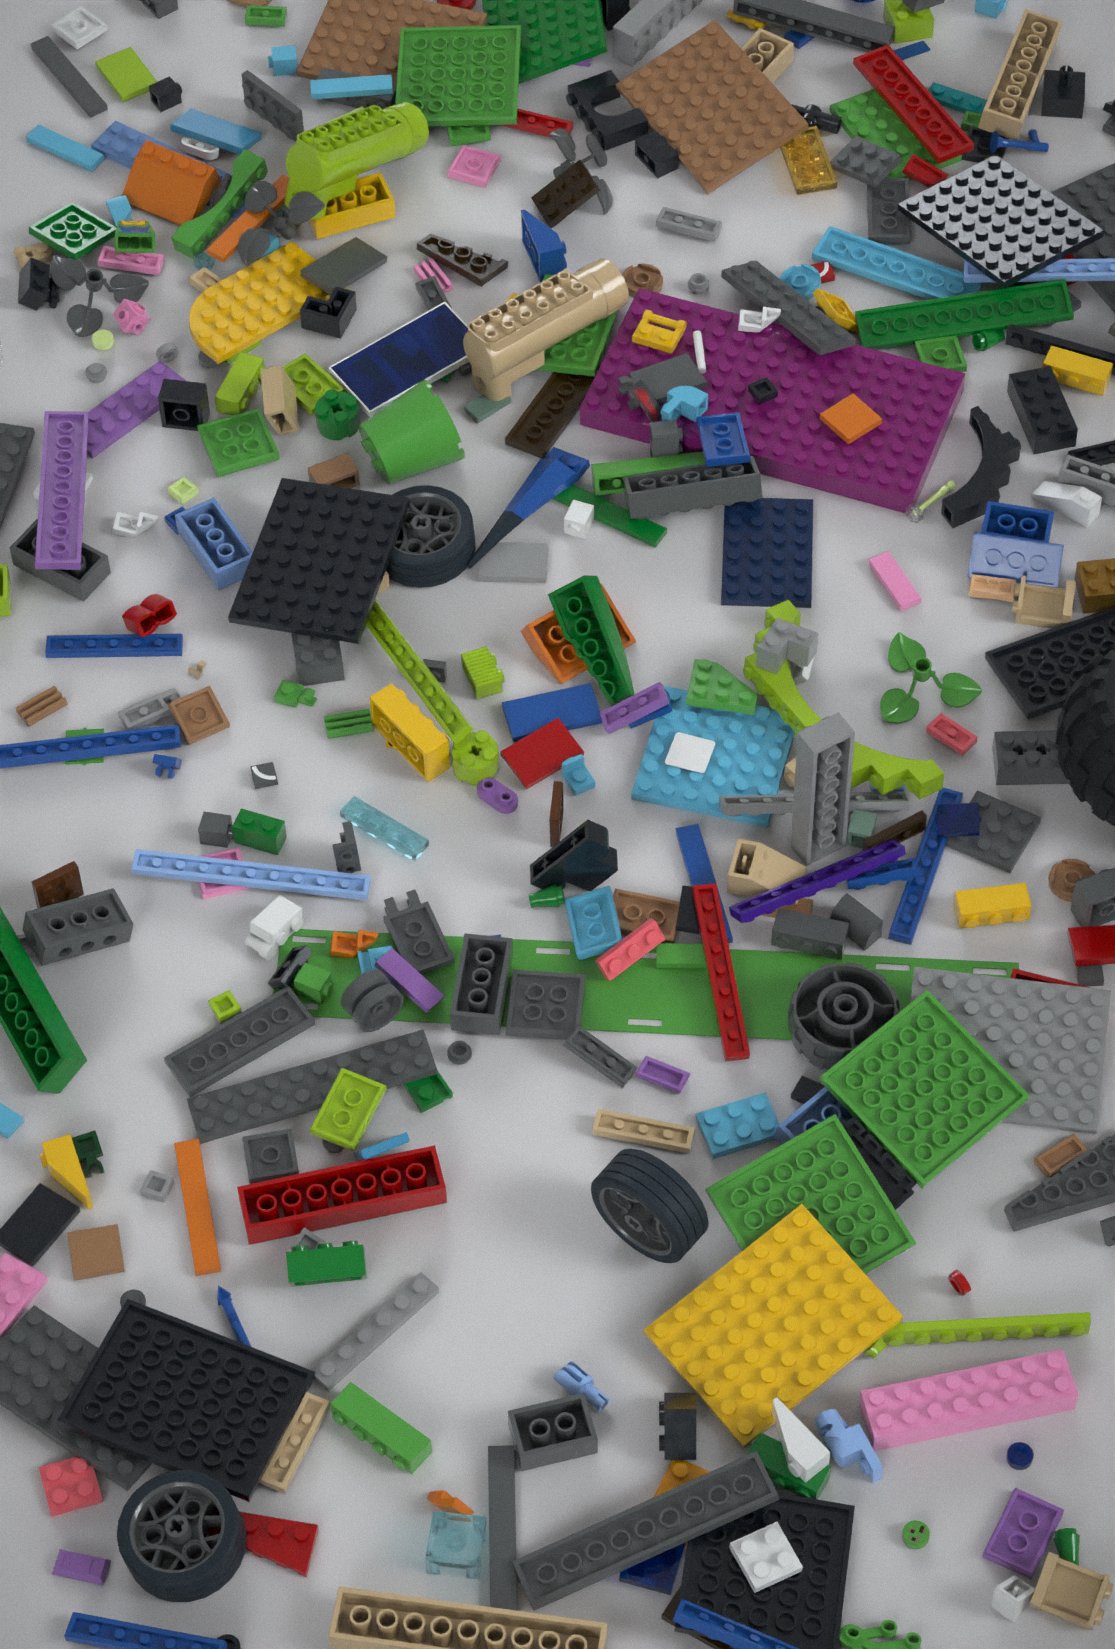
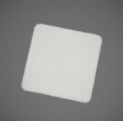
M677 732L665 763L704 773L715 747V742Z

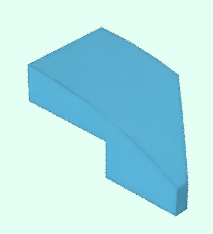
M126 195L106 200V205L115 227L120 220H132V209Z

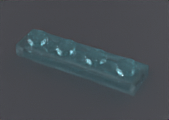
M356 796L340 810V817L347 821H352V824L414 861L429 846L428 839Z

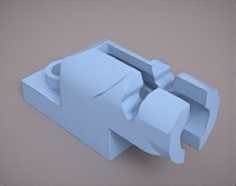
M836 1409L826 1410L815 1417L816 1423L814 1424L820 1435L824 1436V1444L841 1468L859 1462L862 1473L868 1475L872 1483L882 1479L883 1466L860 1424L849 1427Z

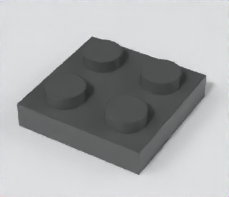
M292 1129L242 1137L250 1184L299 1174Z

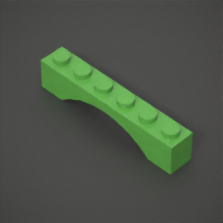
M246 149L243 150L233 162L231 183L223 198L205 214L193 220L183 222L171 237L176 251L194 260L199 254L204 252L209 242L217 236L218 231L224 224L229 222L233 213L242 206L249 188L266 177L268 169L264 158Z

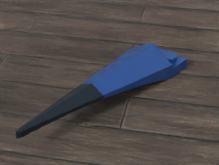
M553 447L544 459L538 461L467 563L468 569H471L498 542L536 510L579 481L590 467L589 460Z

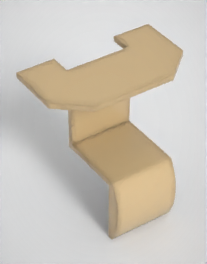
M203 660L199 661L197 669L188 668V673L194 674L199 680V674L202 673L203 667L207 663Z

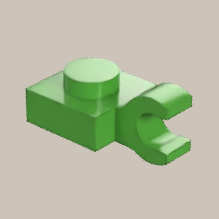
M286 680L281 681L274 695L275 703L295 708L298 703L314 706L317 698L313 697L315 694L314 689H304V685Z

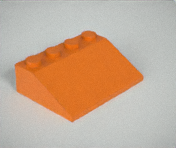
M146 140L135 157L122 196L126 195L130 206L181 226L183 222L199 217L210 200L212 191L218 187L221 179L215 167Z
M601 583L621 637L623 648L625 649L634 644L636 640ZM554 610L527 624L520 631L532 652L560 684L588 669L584 661L579 659L575 653L576 650L571 642H568L564 637Z

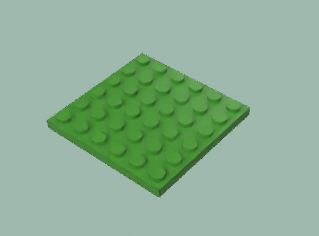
M521 25L401 28L395 104L408 102L417 106L424 114L428 127L516 125Z
M928 990L821 1075L819 1079L867 1132L884 1147L885 1151L901 1165L903 1170H906L914 1178L921 1189L1030 1098V1095Z
M836 1114L705 1189V1192L742 1251L801 1204L805 1206L865 1274L916 1245L915 1240Z

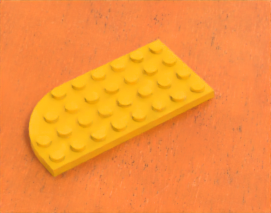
M291 241L250 264L248 267L246 266L207 288L196 298L190 309L189 329L195 344L217 364H220L299 319L300 309L308 296L328 301L331 295L300 276L303 268L317 260Z

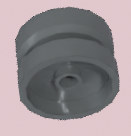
M371 970L352 981L343 992L340 1001L343 1009L353 1017L354 1022L364 1032H373L381 1029L397 1016L403 1006L404 998L398 989L391 985V981L382 971Z

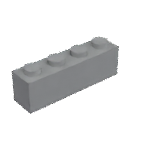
M1067 455L1059 472L1058 483L1085 487L1101 496L1102 503L1115 507V470Z

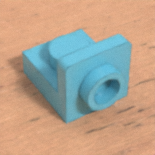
M582 754L570 757L562 762V777L575 796L596 787L595 780L584 765Z

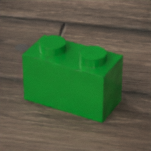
M242 808L232 825L234 843L275 855L279 854L287 838L284 820Z

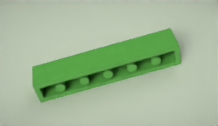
M703 452L591 464L595 495L623 493V476L705 464Z

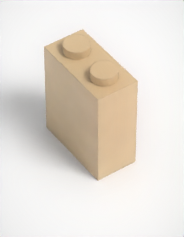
M281 365L260 370L265 417L278 435L299 431L295 385Z

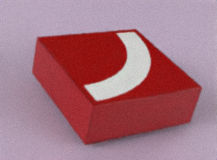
M828 261L810 265L818 270L821 284L835 281V274Z

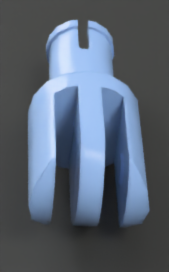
M570 1361L554 1374V1380L571 1395L584 1393L586 1400L598 1412H601L609 1403L610 1399L593 1386V1378L573 1361Z

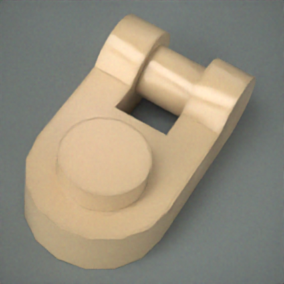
M44 242L28 247L18 246L13 252L15 257L19 259L18 263L21 268L25 266L30 258L47 263L54 256L53 248Z

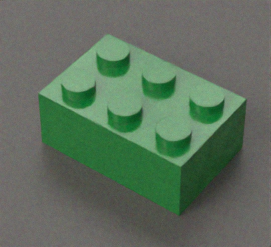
M358 1241L342 1242L343 1246L333 1247L332 1243L317 1244V1249L308 1250L307 1246L291 1247V1252H286L289 1285L294 1287L367 1279L363 1244L359 1245Z

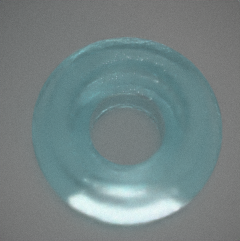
M206 252L200 253L194 258V265L198 270L204 267L211 270L215 264V259L207 255Z

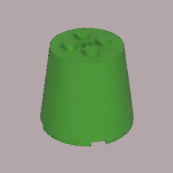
M427 380L419 382L359 425L362 447L369 454L375 472H379L387 484H392L465 458L463 448L459 449L458 446L461 439L439 395L434 397L431 393L433 387Z

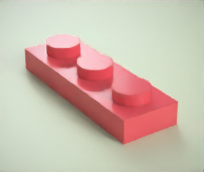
M650 918L602 954L595 962L605 979L611 981L664 941L665 937L656 921Z

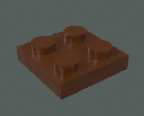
M75 861L31 881L37 909L84 895L79 868Z

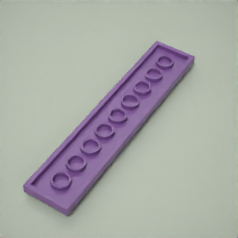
M45 411L35 569L81 570L89 412Z

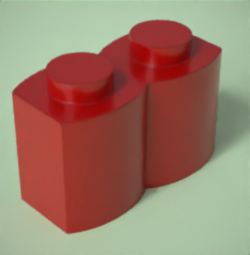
M152 594L145 598L140 605L133 606L125 611L122 618L127 630L144 637L153 633L159 625L167 624L173 620L177 612L172 600L159 594Z

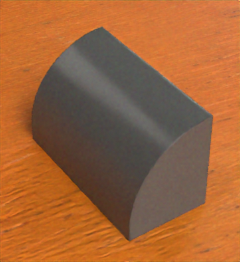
M848 893L840 899L832 911L830 919L849 923L848 938L866 951L881 937L883 920Z

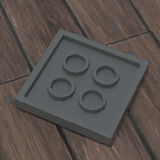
M977 790L948 837L946 846L1011 874L1038 828L1041 817Z
M513 970L506 1036L567 1040L577 1025L581 1026L586 974Z

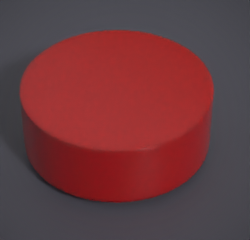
M956 1269L948 1275L950 1284L959 1295L964 1296L971 1291L969 1282L959 1270Z

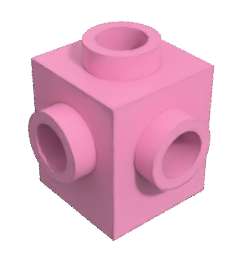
M123 299L112 314L119 323V328L127 334L139 335L150 321V317L145 312V307L128 299Z

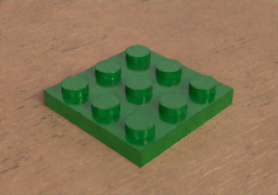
M74 202L66 204L29 226L30 235L75 260L115 237L116 230L115 226Z

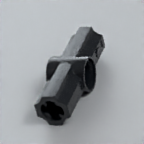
M791 104L808 123L809 128L805 131L811 132L816 128L838 134L842 117L824 113L814 104H809L806 107Z

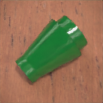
M979 330L972 336V344L977 351H986L1005 340L1003 330Z
M554 884L529 894L531 908L560 907V905L565 904L562 885L556 886Z
M1064 1528L1055 1531V1538L1053 1540L1060 1558L1079 1565L1080 1535L1077 1534L1076 1529Z

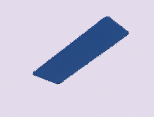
M920 41L893 51L901 60L928 52L931 49L925 41Z

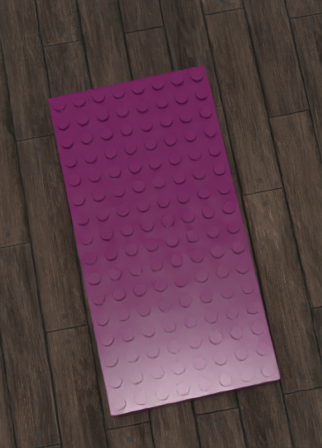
M641 288L638 289L580 406V425L650 444V423L652 421L641 406L633 410L630 409L628 401L631 399L628 393L621 395L618 391V387L621 386L618 378L622 376L629 377L631 372L688 353L697 367L693 332L701 331L706 372L702 375L707 381V388L701 391L708 394V409L702 416L740 412L749 454L754 457L760 474L912 515V510L916 506L963 394L965 373L859 345L818 355L782 325L771 323L760 332L738 331L739 314ZM646 309L653 311V314L687 322L686 329L672 354L632 342V335ZM650 322V323H649V324L654 325V326H658V327H661V328H664V329H668V330H671V331H675V329H673V328H669V327H666V326H663V325H659V324H656V323H653V322ZM768 377L778 390V397L759 405L749 393L748 385ZM854 393L882 418V424L848 445L820 420V413ZM681 415L676 420L677 427L682 429L683 441H679V443L682 444L683 453L703 452L696 422ZM660 417V418H659L658 420H656V421H657V422L662 421V417Z

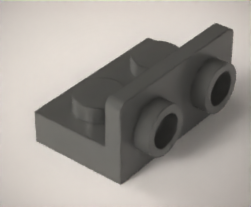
M352 821L343 822L344 832L339 833L341 843L332 845L337 871L344 873L361 871Z

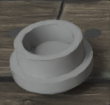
M693 274L688 281V288L695 293L705 292L709 288V280L704 274Z
M100 363L91 364L86 368V377L92 383H100L106 378L107 368Z

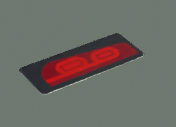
M639 380L629 388L633 397L653 423L662 417L660 413L661 406L642 380Z

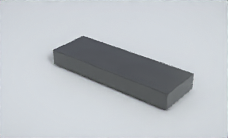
M577 1025L563 1044L564 1047L622 1089L638 1069L634 1064L579 1025Z

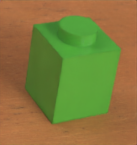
M304 963L294 980L295 994L322 1004L325 997H329L333 991L334 984L332 983L331 972Z

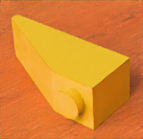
M68 1134L42 1142L43 1153H39L43 1168L48 1167L50 1175L87 1209L93 1208L71 1135Z

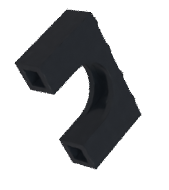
M612 70L568 85V94L566 95L569 106L575 109L577 117L582 119L586 130L597 137L604 151L634 141L648 133V119L639 108L614 116L603 115L594 110L603 103L620 98V93L615 85L620 81Z

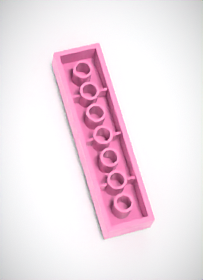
M1060 1349L862 1390L859 1406L870 1444L874 1451L1074 1410L1076 1408L1078 1392L1064 1351Z

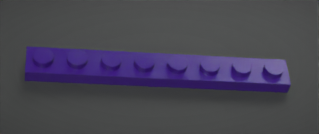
M891 839L729 907L730 915L741 923L751 922L760 915L773 913L775 909L784 905H792L796 900L813 896L825 888L835 887L837 883L854 879L857 875L866 871H873L885 863L895 862L899 857L906 855L905 846Z

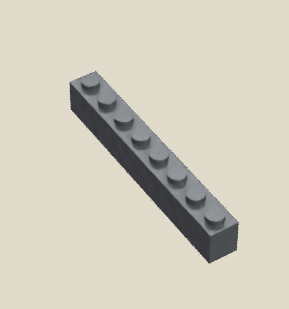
M734 0V14L861 51L870 52L885 45L890 46L892 42L893 26L807 1Z

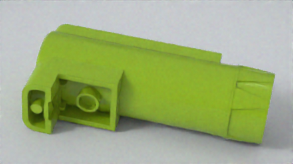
M402 102L383 109L379 106L371 105L298 134L296 144L289 149L286 156V169L289 181L285 205L289 208V202L296 194L303 191L310 192L326 205L311 219L325 216L328 201L354 191L359 174L391 161L405 158L425 146L428 140L429 129L424 114L417 106L408 102Z

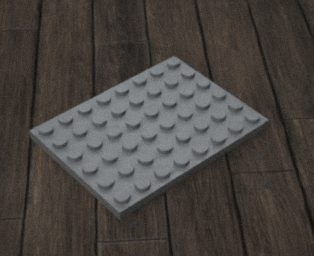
M914 967L910 1003L928 990L1030 1095L1029 1100L1003 1122L1097 1133L1111 990Z

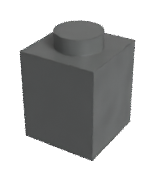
M204 811L198 828L200 844L228 848L230 839H234L231 815Z

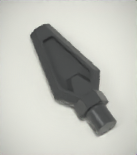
M225 174L219 187L212 191L209 210L227 192L232 179L231 175Z

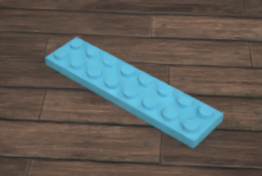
M831 226L828 227L812 252L813 260L819 262L828 261L833 267L927 300L976 293L983 286V283H964V273Z

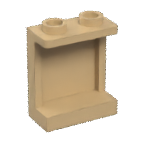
M1021 576V583H1016L1014 596L1019 598L1018 601H1013L1012 614H1016L1015 623L1055 628L1071 622L1076 581L1067 580L1066 589L1026 584V576Z
M1048 1552L1030 1606L1093 1630L1094 1624L1100 1625L1105 1610L1101 1609L1104 1598L1109 1600L1114 1584L1110 1583L1111 1576L1108 1574L1102 1575L1059 1558V1555Z

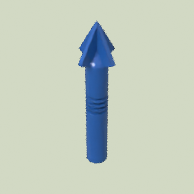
M218 1285V1306L222 1305L237 1341L251 1346L231 1302V1293Z

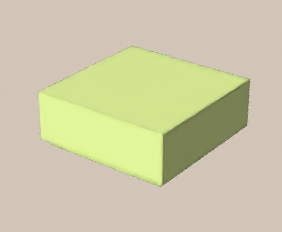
M184 476L167 488L168 494L182 505L199 493L198 487Z

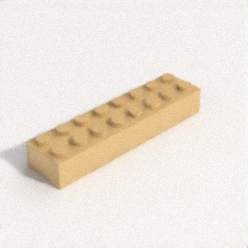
M1027 9L1024 10L984 107L978 128L992 133L997 131L998 135L1018 140L1043 78L1044 71L1057 43L1063 21Z

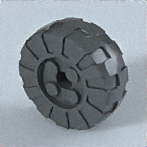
M847 962L846 964L831 963L820 966V969L805 975L799 982L797 990L792 994L788 1009V1028L792 1035V1043L800 1054L802 1053L809 1059L811 1064L821 1069H830L900 1012L899 1000L893 987L887 984L886 979L874 970L871 971L864 968L863 965Z

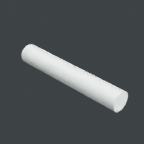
M694 331L693 339L697 368L701 374H704L706 372L702 334L701 331Z

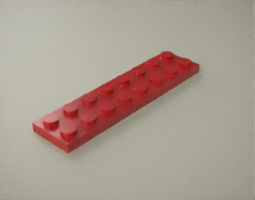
M889 45L853 58V65L938 164L974 150V143Z

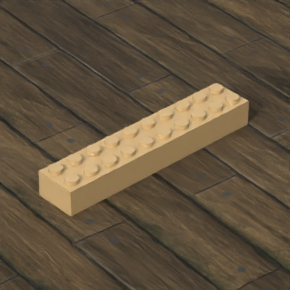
M339 1586L329 1632L330 1649H606L608 1625L604 1622Z

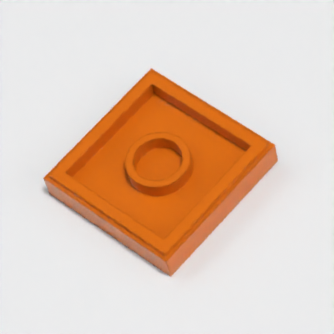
M854 393L820 413V420L848 445L882 424V418Z

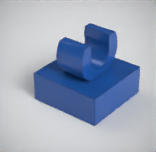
M154 754L153 763L159 765L155 771L156 776L161 777L162 771L168 769V778L173 779L175 776L173 768L180 769L182 760L177 757Z

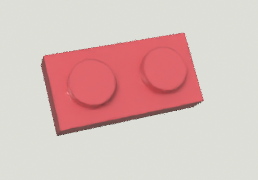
M942 713L926 728L928 734L961 756H964L977 743L978 737Z

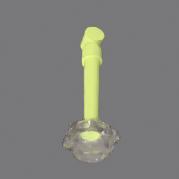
M949 481L919 507L913 503L905 508L907 519L916 524L923 520L922 511L956 487L955 482Z

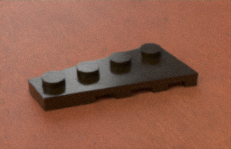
M429 234L417 243L416 250L481 287L508 268L507 260L501 259L497 261L492 259L490 254L483 253V255L474 253L472 252L473 248L467 246L457 247L455 242L433 234Z

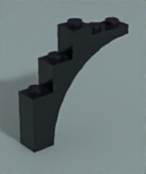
M979 406L971 409L969 424L978 437L982 450V460L975 474L963 487L942 499L941 514L952 528L985 515L988 501L999 502L1000 493L998 489L1009 484L1011 473L1009 464L1018 461L1020 456V441L1014 438L1009 431L1002 434L1000 429L995 427L990 421L988 414L983 412Z

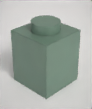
M854 809L847 832L848 846L863 849V840L874 835L877 814Z

